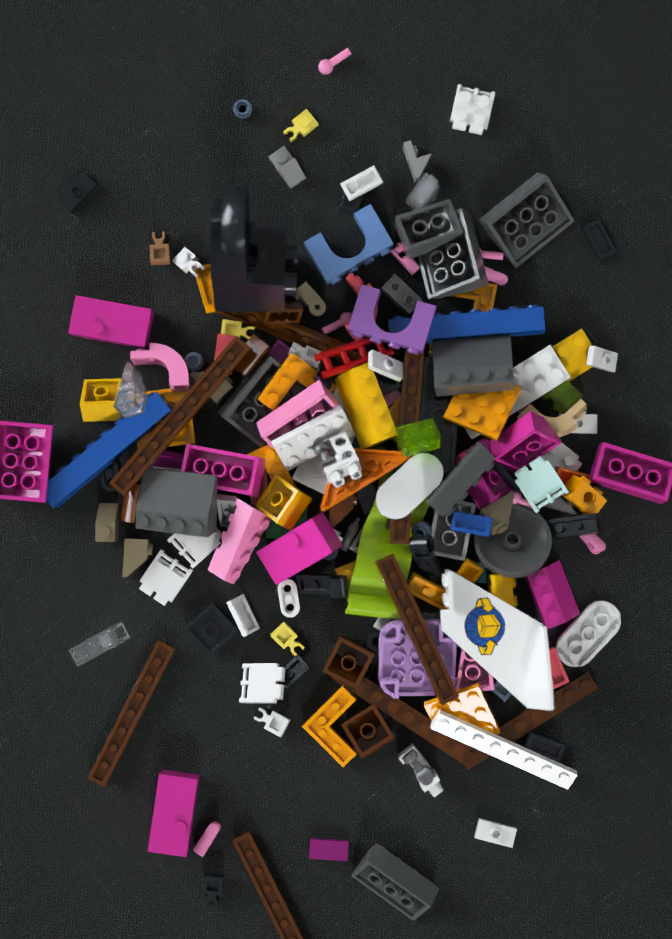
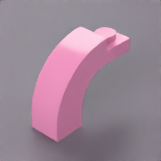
M149 343V350L137 349L136 351H130V359L134 366L155 364L166 368L169 371V386L172 392L190 390L191 378L183 358L174 349L163 344Z

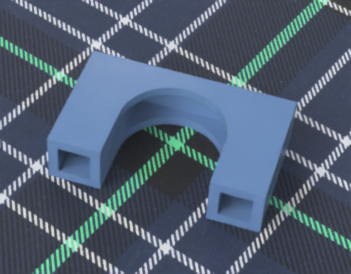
M371 204L354 213V219L366 241L365 247L359 255L353 258L338 257L331 251L321 232L304 241V246L327 285L329 283L332 285L342 280L341 277L347 273L348 275L350 273L353 274L359 270L357 267L363 264L367 266L374 262V258L378 255L385 256L392 251L393 242Z

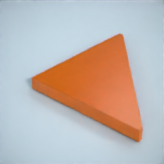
M353 448L360 462L362 476L356 480L352 479L350 475L344 477L345 483L338 488L328 482L320 506L321 511H326L411 458L410 452Z

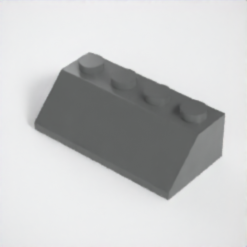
M476 442L425 502L442 517L445 515L449 516L456 509L455 503L458 500L462 502L469 494L467 490L471 485L475 487L481 481L480 475L484 471L488 472L495 465L493 462L495 457L480 442Z
M377 843L368 850L351 875L413 921L432 906L440 889L432 881L420 875L417 870L409 867L400 858L394 856L385 847Z

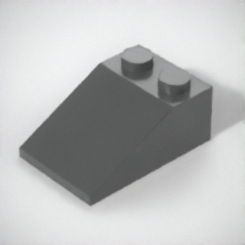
M450 199L395 216V228L407 259L424 255L463 234Z

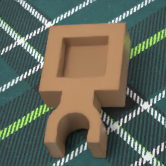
M162 231L160 239H157L155 232H152L155 244L150 245L151 265L170 264L169 244H164L166 240L165 231Z

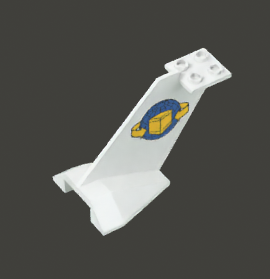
M445 569V574H442V585L446 587V593H443L442 596L443 605L447 609L440 610L441 630L522 702L526 708L554 710L547 627L450 569Z

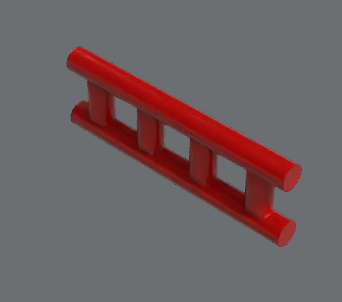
M365 337L314 354L315 361L322 360L326 368L325 371L321 372L323 379L368 363V353L365 346L374 342L369 341V337ZM382 341L381 344L375 343L378 352L389 357L394 356L393 349L386 350ZM358 349L361 359L351 362L347 352ZM340 354L344 364L333 367L329 357Z

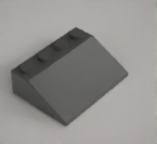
M537 172L482 216L479 222L500 251L504 252V256L514 268H517L571 225L574 219L548 176Z
M462 208L456 210L455 213L462 227L463 234L424 255L418 256L428 300L470 292L489 284L471 214Z
M510 335L433 341V370L436 396L514 390Z
M265 354L248 377H245L217 412L259 447L266 446L268 443L261 437L256 422L273 412V410L257 398L282 366L267 354ZM296 380L276 409L305 390L306 387Z
M149 468L142 477L136 506V529L208 538L217 529V475Z

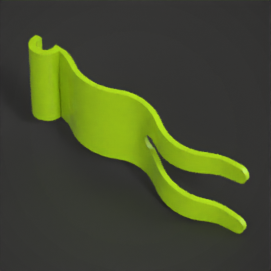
M393 470L379 478L378 489L393 475ZM429 495L412 510L410 537L414 536L412 533L413 525L416 522L423 521L429 507L425 500ZM376 497L361 531L356 562L348 586V607L345 610V614L400 620L375 561L394 554L407 581L412 553L409 545L389 543L390 530L386 528L388 518L379 512L376 505Z

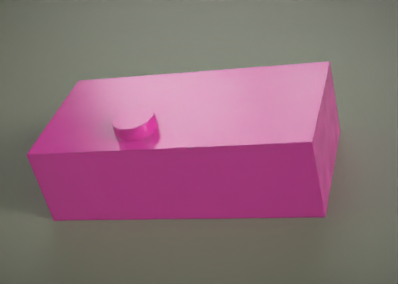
M76 295L68 333L75 337L148 350L154 311L148 308Z
M605 442L598 445L589 480L591 483L659 504L668 501L672 487L671 462Z
M186 444L181 471L217 475V489L258 497L266 459Z
M322 512L256 553L277 585L343 545Z
M161 770L158 778L148 852L187 857L200 775Z

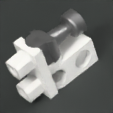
M345 431L329 438L332 450L335 453L333 457L329 455L330 448L326 442H320L315 445L313 451L317 457L322 459V468L329 484L332 483L338 488L345 483L344 477L350 475L352 479L356 480L362 476L359 459ZM344 439L345 442L335 445L338 440Z
M413 743L398 754L402 764L406 763L412 766L424 792L429 790L433 797H436L443 791L437 772L434 768L431 770L430 765Z

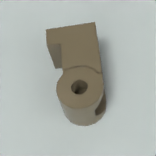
M307 282L297 289L296 296H292L296 302L301 299L309 307V312L312 316L321 317L325 313L326 305Z

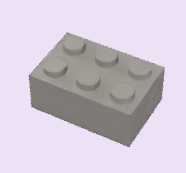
M458 500L454 506L456 511L474 514L476 504ZM433 510L430 535L434 540V554L465 561L470 533L450 530L453 512L449 516L445 515L442 517L436 510Z

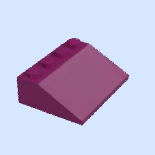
M0 421V499L46 503L53 425Z

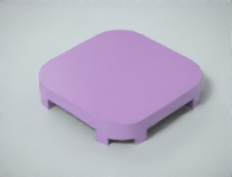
M401 619L388 622L383 626L379 635L378 680L381 688L391 698L399 699V696H434L433 688ZM424 619L455 686L457 681L455 677L457 643L441 630V619Z

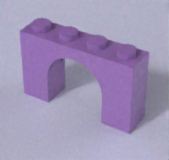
M361 284L348 326V331L352 332L351 336L361 339L363 336L369 337V341L381 344V341L389 343V347L394 349L403 347L407 349L408 353L418 355L419 352L423 353L436 312V306L417 301L408 327L398 333H388L381 330L375 323V311L381 295L380 289Z

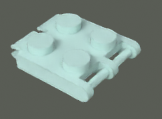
M541 456L529 463L532 470L529 471L525 465L514 472L518 478L515 480L516 484L535 513L539 512L538 509L549 502L553 503V500L563 493H569L548 459L544 461ZM560 488H562L561 491H559L558 493H556V494L553 495V496H550L552 493H554V492H556L557 490H559ZM547 497V500L537 506L535 505Z

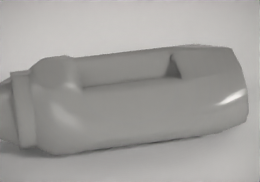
M356 518V521L348 526L341 542L343 546L339 549L345 552L348 551L359 531L358 522L360 518Z

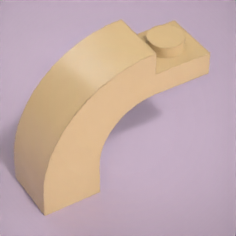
M580 399L565 414L559 417H547L530 404L517 416V419L519 420L525 414L532 411L544 417L556 434L562 437L578 428V423L575 419L579 420L586 414L587 406Z

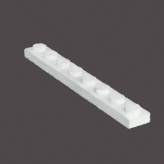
M440 709L430 724L431 729L563 788L569 789L577 777V771Z

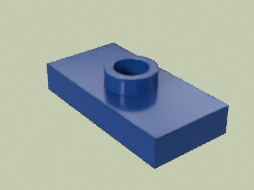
M454 510L450 530L490 537L493 517Z

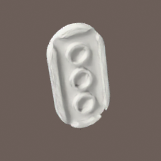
M419 453L411 457L378 489L376 505L379 512L391 519H400L407 516L441 483L443 479L441 462L435 456L428 453Z
M595 601L589 604L561 633L556 642V650L564 664L571 667H581L588 664L619 631L621 625L620 612L616 606L607 601Z

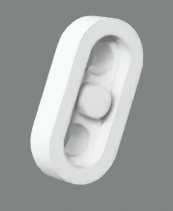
M286 579L278 585L280 609L284 616L294 617L300 610L297 585L293 580ZM290 585L291 591L286 592L284 586ZM288 604L294 605V609L292 611H289L287 609Z

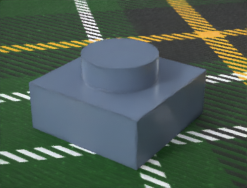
M496 680L493 683L494 690L492 691L505 702L512 693Z

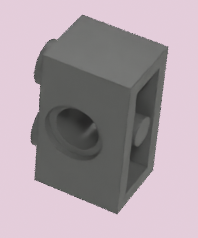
M396 274L381 288V292L407 317L414 312L417 301H423Z

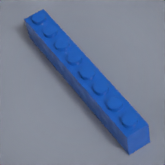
M529 305L527 308L522 309L518 306H512L508 310L491 308L486 312L476 309L470 310L469 313L453 311L449 315L435 313L426 343L510 335V337L545 334L544 308L539 307V305ZM394 316L393 319H388L389 333L403 331L408 327L412 318Z
M152 392L147 395L144 403L134 406L127 417L123 416L115 422V427L111 430H105L100 435L101 438L98 441L89 443L86 446V451L82 454H76L71 459L72 462L69 465L60 467L56 471L57 475L53 478L49 477L46 500L52 508L60 507L100 474L102 470L111 465L114 460L118 459L157 427L173 409L164 396L158 392Z

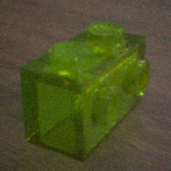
M433 418L396 427V442L403 457L440 448L441 435Z

